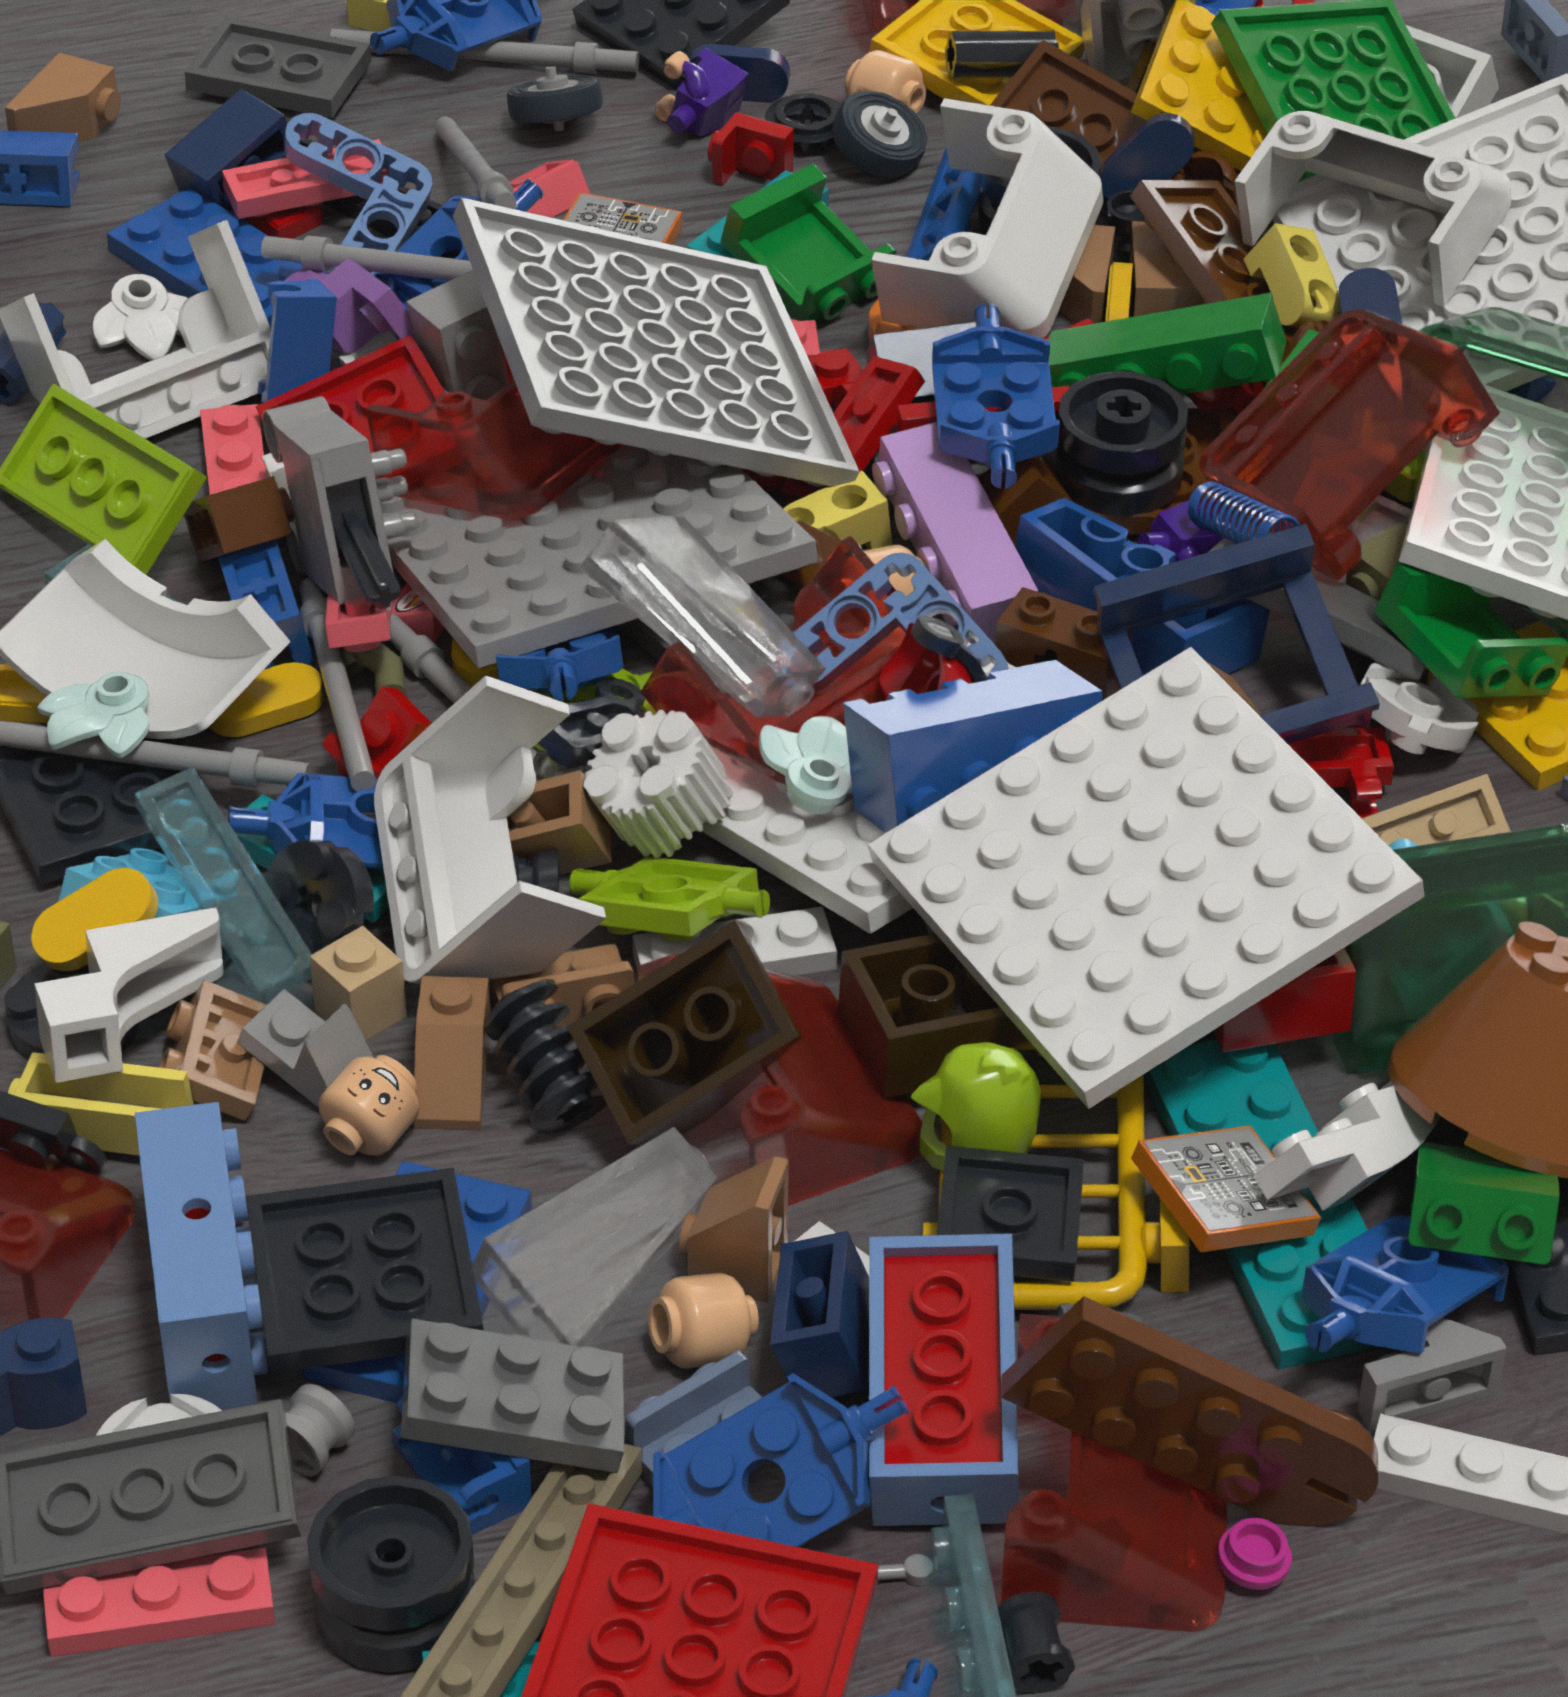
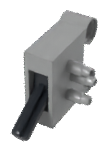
M322 396L265 410L263 412V427L267 444L274 460L277 463L283 462L294 511L295 522L289 523L292 534L286 536V542L295 570L299 575L306 574L322 590L327 594L329 593L339 605L344 604L348 600L364 597L368 604L377 605L379 609L390 607L391 601L400 597L401 588L393 573L387 540L403 536L405 532L416 530L419 526V521L416 513L412 511L382 516L380 503L390 501L393 497L405 494L408 488L406 480L402 476L382 477L379 479H375V477L389 474L395 469L405 467L407 458L404 450L399 448L391 451L381 450L370 453L368 439L331 411L327 401Z

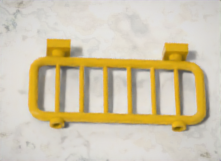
M1028 1039L1011 1048L1013 1050H1035ZM1144 1074L1107 1097L1117 1098V1134H1036L1030 1147L1118 1149V1184H1082L1081 1198H1118V1236H1078L1077 1250H1119L1118 1273L1113 1278L1100 1282H1014V1310H1058L1059 1305L1076 1304L1083 1296L1109 1308L1117 1307L1131 1300L1142 1288L1147 1264H1160L1161 1292H1189V1236L1161 1198L1160 1222H1146L1145 1177L1131 1159L1138 1140H1145ZM1040 1085V1098H1079L1068 1085ZM942 1119L941 1142L951 1146L952 1133ZM940 1170L939 1178V1209L943 1180L942 1170ZM924 1222L923 1236L937 1235L938 1222Z

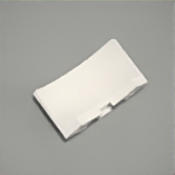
M104 539L75 557L0 630V656L19 675L46 696L66 686L93 684L104 675L112 672H124L139 676L146 682L150 695L145 712L149 719L150 728L144 738L177 739L197 734L208 728L291 641L251 594L241 599L222 602L194 598L188 605L173 601L166 598L167 587L139 571Z

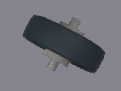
M555 66L545 68V77L520 84L509 89L507 92L508 111L512 120L523 123H553L555 132L565 130V121L593 113L601 109L603 105L599 79L583 75H557Z
M870 90L853 93L838 109L832 126L835 144L844 157L859 169L879 177L896 178L908 174L923 157L928 140L924 124L912 109L901 100L888 94Z

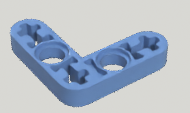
M302 113L293 117L288 122L284 137V151L291 163L368 200L341 245L396 252L408 240L428 207L433 184L432 176L428 169L421 163L321 115ZM310 135L318 138V143L312 142L308 147L300 144V139L306 140ZM337 145L334 160L327 159L328 153L332 154L333 146ZM352 155H361L371 161L373 168L367 173L355 174L345 168L343 161ZM382 169L389 170L388 176L384 175L383 183L379 184ZM407 182L416 185V190L410 189L407 194H402L398 191V186L404 187ZM384 219L393 223L398 232L393 237L381 239L373 236L367 229V226L374 220Z
M894 553L881 559L786 638L779 647L776 656L777 669L786 686L794 692L801 694L817 693L826 688L896 628L900 627L906 633L908 624L910 622L915 623L918 617H932L936 614L944 613L951 615L957 620L958 632L963 637V644L967 646L970 639H975L976 643L970 644L967 647L974 654L981 667H986L993 663L994 666L991 669V673L1009 668L1001 651L926 566L913 555L906 553ZM897 572L902 577L909 576L911 573L915 574L911 578L914 588L912 593L905 596L903 592L897 590L883 601L886 610L890 613L882 618L874 602L865 595L870 590H874L879 601L892 588L888 579L891 574ZM853 608L864 610L871 618L870 627L864 635L859 638L848 639L837 632V620L843 612ZM825 629L833 645L842 653L834 658L829 647H827L815 658L818 667L816 673L810 676L807 672L801 670L795 675L792 674L797 667L793 659L795 654L802 651L806 656L810 657L819 651L824 644L818 634Z

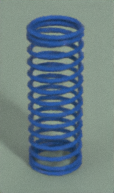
M1213 481L1204 482L1199 485L1191 494L1188 502V515L1196 526L1235 544L1269 535L1275 523L1274 533L1278 532L1280 520L1282 522V531L1286 530V521L1289 529L1300 526L1295 517ZM1213 488L1211 491H1209V492L1207 493V495L1204 497V499H1203V501H1202V504H1201V507H1200V518H1199V515H1198V503H1199V500H1200V498L1202 497V495H1203L1207 490ZM1219 491L1218 493H1216V494L1213 496V498L1210 500V502H1209V504H1208V507H1207V510H1206V520H1205V518H1204V507H1205V503H1206V501L1208 500V498L1210 497V495H1212L1213 493ZM1220 495H1222V497L1219 499V501L1216 503V505H1215V507H1214V511H1213V514H1212V521H1211V520H1210V510H1211L1212 504L1214 503V501L1216 500V498H1218ZM1222 501H1223V505H1222L1221 511H1220V513H1219V514L1217 515V517H1216V513H1217L1218 507L1220 506V504H1221ZM1257 514L1256 519H1255L1254 522L1252 523V521H1253V519H1254V515ZM1263 517V521L1259 525L1260 518ZM1245 523L1244 529L1241 531V527ZM1251 524H1252L1251 530H1250V532L1247 534V530L1249 529V527H1250ZM1258 525H1259L1257 534L1254 536V532L1256 531V529H1257V527H1258Z

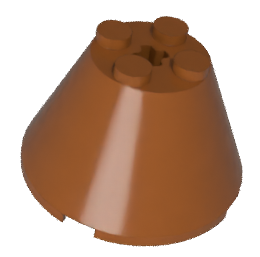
M1527 921L1521 922L1517 927L1515 935L1509 938L1398 1039L1388 1061V1073L1394 1088L1402 1099L1430 1124L1435 1122L1439 1114L1446 1120L1469 1132L1464 1143L1465 1145L1508 1164L1546 1175H1558L1561 1178H1568V938L1556 935L1554 931L1546 926Z

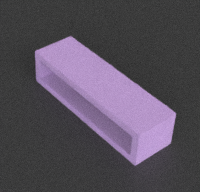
M937 422L882 436L880 438L879 460L872 466L873 480L877 489L884 497L888 496L894 507L895 522L901 537L904 540H911L917 551V557L923 560L927 569L991 641L996 640V622L1021 588L1025 587L1037 592L1038 589L968 459L945 453L939 448ZM942 613L945 622L952 627L956 626L958 630L957 620L951 615ZM972 638L970 639L969 643L973 644L976 643V641Z

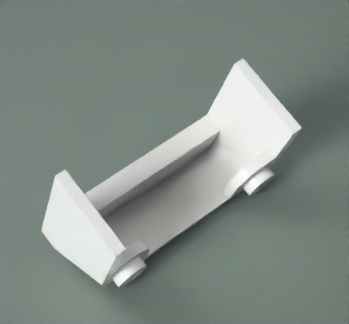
M944 98L940 107L950 168L1011 178L987 235L970 232H958L948 235L937 243L929 261L879 252L874 253L871 261L882 321L923 329L976 322L974 317L975 308L985 303L986 317L988 318L989 303H992L999 309L1000 327H1007L1043 339L1051 330L1103 205L1100 177L1035 115L1020 110Z
M1309 111L1292 112L1280 118L1235 180L1243 243L1254 246L1305 171L1446 214L1428 241L1433 301L1435 305L1445 307L1511 207L1509 178L1505 173L1496 168Z
M222 221L188 236L209 290L191 296L180 308L178 326L186 347L91 385L81 362L74 355L66 351L57 350L34 293L1 307V321L29 389L36 400L41 403L54 383L141 437L148 438L200 417L201 409L219 408L258 394L259 381L266 380L271 328L228 221Z
M485 675L393 758L381 772L375 787L374 807L396 955L403 961L404 980L421 985L422 976L478 977L492 980L539 973L606 919L605 909L602 906L526 882H517L507 817L530 798L535 788L536 774L533 767L531 748L570 715L568 704Z

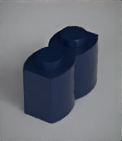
M55 1317L38 1318L21 1322L0 1333V1436L15 1427L37 1430L63 1426L87 1414L72 1320Z

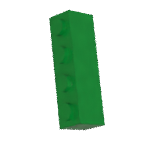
M1272 293L1051 331L1048 339L1050 341L1049 368L1052 387H1071L1072 384L1091 375L1121 371L1142 373L1162 380L1182 395L1277 379L1287 341Z

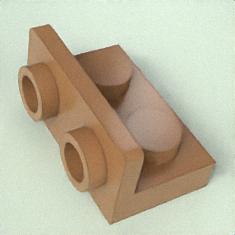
M613 943L565 952L539 973L489 980V987L496 1005L500 999L514 990L543 979H553L559 988L545 1004L564 1001L570 1009L568 1015L556 1024L559 1028L572 1024L633 985L634 973L628 961H621L616 944Z
M203 980L190 1003L180 1000L176 1005L166 1030V1037L174 1040L173 1048H167L158 1068L187 1071L193 1101L201 1104L219 1102L221 1112L245 1121L256 1104L265 1064L237 1043L242 1028L266 1004Z

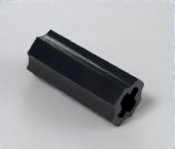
M951 31L948 33L945 47V66L948 70L949 78H1012L1042 40L1059 48L1055 31Z

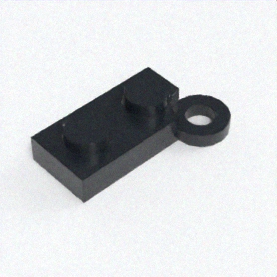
M617 678L601 680L594 695L595 699L569 704L570 715L542 738L538 744L547 751L553 761L567 769L587 765L589 760L595 759L592 753L594 749H600L603 746L601 744L602 729L607 722L622 713H629L633 716L638 715L639 718L645 716L646 712L642 710L645 696L638 687Z
M0 1091L1 1148L10 1150L18 1159L33 1166H44L49 1156L55 1155L64 1165L79 1173L98 1175L107 1162L105 1153L90 1140L77 1135L69 1113Z

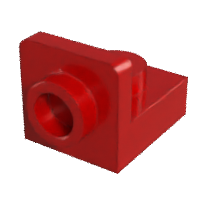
M735 112L723 128L716 130L710 139L707 156L708 160L712 162V181L724 185L736 170L769 180L775 179L785 170L793 173L794 128Z
M381 686L360 720L375 778L378 780L385 766L432 724L398 688ZM328 733L322 746L338 761L336 763L337 770L344 777H349L338 734Z

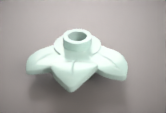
M124 672L106 674L93 684H75L60 688L49 694L37 706L39 713L50 717L47 723V735L52 750H58L75 742L99 735L104 747L111 754L118 758H123L141 743L150 728L149 719L145 713L150 700L148 686L139 676Z
M816 716L804 722L799 733L789 732L771 725L763 726L759 735L760 753L767 765L785 775L788 787L787 795L795 806L809 813L825 814L831 812L837 804L841 803L847 794H853L846 727L832 717Z

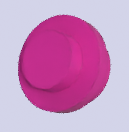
M1247 1518L1239 1521L1223 1534L1217 1549V1560L1223 1573L1234 1583L1249 1589L1263 1590L1277 1586L1286 1578L1291 1566L1292 1554L1286 1535L1276 1524L1262 1518Z

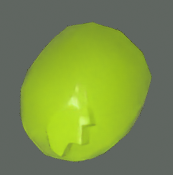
M989 1042L957 1046L946 1055L937 1073L912 1093L911 1098L927 1108L924 1112L920 1134V1153L933 1168L944 1171L945 1152L948 1145L939 1141L935 1133V1128L942 1119L951 1130V1146L1016 1153L1029 1152L1037 1130L1041 1088L1035 1072L1020 1052Z

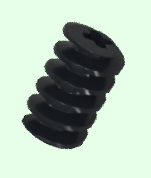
M543 979L531 983L504 996L491 1009L484 1026V1030L490 1039L498 1041L496 1044L498 1058L503 1063L509 1064L507 1070L509 1080L514 1086L521 1087L518 1098L526 1109L532 1110L530 1116L532 1126L537 1132L543 1133L562 1132L592 1118L607 1105L603 1095L592 1097L591 1092L598 1086L590 1071L580 1073L579 1070L586 1063L578 1048L570 1051L568 1049L574 1043L567 1029L569 1025L559 1028L556 1025L568 1015L570 1011L568 1005L564 1001L545 1004L559 988L553 979Z

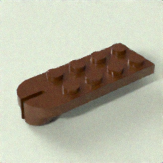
M1045 40L1041 41L989 105L1029 112L1035 115L1047 127L1061 128L1083 136L1097 148L1102 161L1101 169L1105 160L1147 122V120L1131 112L1138 93ZM1194 146L1190 160L1169 180H1218L1238 207L1235 180L1241 171L1234 168L1232 163L1223 155L1211 151H1203ZM1103 194V200L1108 202V199Z
M1141 180L1130 197L1144 215L1143 218L1147 226L1158 234L1172 254V260L1175 265L1186 273L1199 291L1204 304L1271 293L1265 279L1250 276L1243 260L1261 238L1259 237L1254 246L1243 243L1239 208L1218 180ZM1326 320L1313 323L1311 321H1304L1299 328L1281 324L1287 341L1281 365L1308 329L1346 340L1345 332Z
M1085 1296L1002 1374L1000 1398L1215 1495L1224 1501L1279 1524L1309 1527L1337 1522L1357 1511V1499L1366 1503L1377 1489L1379 1471L1376 1443L1359 1421L1348 1413L1320 1407Z

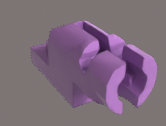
M349 257L329 275L318 270L302 269L294 272L285 280L306 281L307 279H318L337 296L332 349L351 353L363 347L376 334L382 336L387 331L398 339L410 334L414 337L409 312L391 288Z

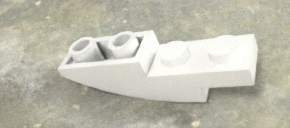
M1391 1081L1380 1090H1378L1375 1083L1366 1084L1354 1090L1339 1102L1343 1112L1323 1126L1322 1130L1314 1135V1137L1310 1135L1308 1130H1302L1287 1137L1273 1147L1271 1151L1276 1159L1255 1174L1254 1178L1267 1200L1309 1187L1322 1211L1344 1203L1363 1191L1407 1158L1425 1141L1437 1124L1440 1115L1438 1114L1435 1122L1430 1124L1402 1099Z

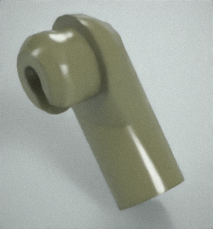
M380 642L378 647L363 652H348L344 650V647H340L345 667L350 666V673L360 674L366 667L372 672L376 694L381 686L398 688L407 697L402 659Z

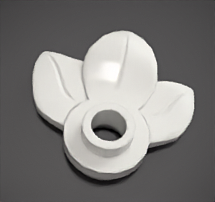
M131 274L122 277L112 288L111 302L101 308L94 317L92 328L97 345L100 348H107L127 341L138 353L150 361L167 355L173 345L176 334L182 336L178 326V314L181 306L188 298L168 293L160 281L149 275Z

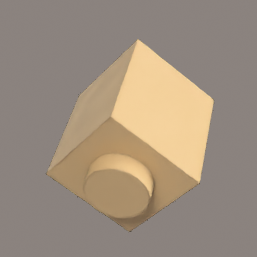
M364 926L310 955L315 1012L323 1020L326 1021L343 1004H346L350 1008L367 1041L407 1017L403 961Z

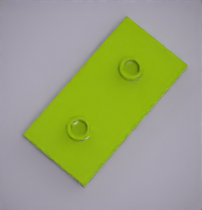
M54 383L0 467V488L91 546L106 539L118 553L145 575H147L207 476Z

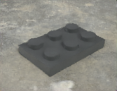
M225 16L185 70L186 90L207 93L217 98H231L240 89H243L271 107L314 113L333 118L371 63V46L369 43Z
M411 1319L405 1348L401 1438L618 1473L624 1454L623 1353L600 1350L590 1346L581 1347L532 1339L523 1335H508L460 1327L451 1323Z

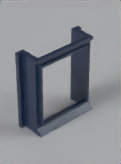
M1307 524L1094 586L1093 592L1097 600L1096 629L1120 690L1143 676L1128 638V633L1283 588L1326 696L1259 716L1287 744L1351 725L1370 727L1372 711L1378 710L1380 705L1371 682L1360 686L1357 685L1311 572L1315 544Z

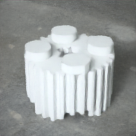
M658 710L656 715H653L651 711H647L643 718H639L638 715L633 716L629 713H622L604 725L601 740L603 746L600 749H594L592 752L595 759L588 761L587 765L591 770L585 772L584 788L622 841L625 840L629 846L635 844L644 857H648L651 853L655 858H660L662 853H665L667 857H671L675 850L682 847L680 844L682 838L685 837L687 840L692 839V832L704 830L702 826L704 822H709L713 825L718 819L725 818L726 814L723 809L730 807L731 803L728 797L733 795V791L724 780L727 778V773L723 769L724 765L686 713L671 710L666 715L664 710Z

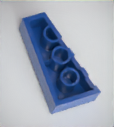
M1066 498L1020 515L1015 548L1035 583L1038 592L1097 611V600L1093 592L1095 585L1174 563L1176 553L1158 544L1151 546L1147 544H1134L1128 541V529ZM1243 599L1134 631L1132 648L1143 676L1190 647L1205 661L1228 674L1259 660L1270 610L1248 599Z
M1051 660L989 673L985 681L969 684L961 678L942 682L941 690L916 694L908 689L888 693L887 701L869 704L863 699L844 702L843 708L854 810L886 833L1102 701V690L1057 660Z

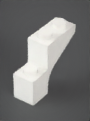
M216 907L85 930L89 974L34 983L40 1041L56 1083L123 1071L121 1040L131 1027L196 992L203 980L212 983L222 977L223 960L220 920Z

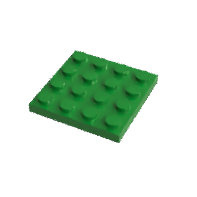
M1353 0L1220 9L1211 22L1267 134L1280 118L1297 111L1314 112L1402 140L1455 119L1453 112L1392 0ZM1305 171L1298 182L1318 174Z

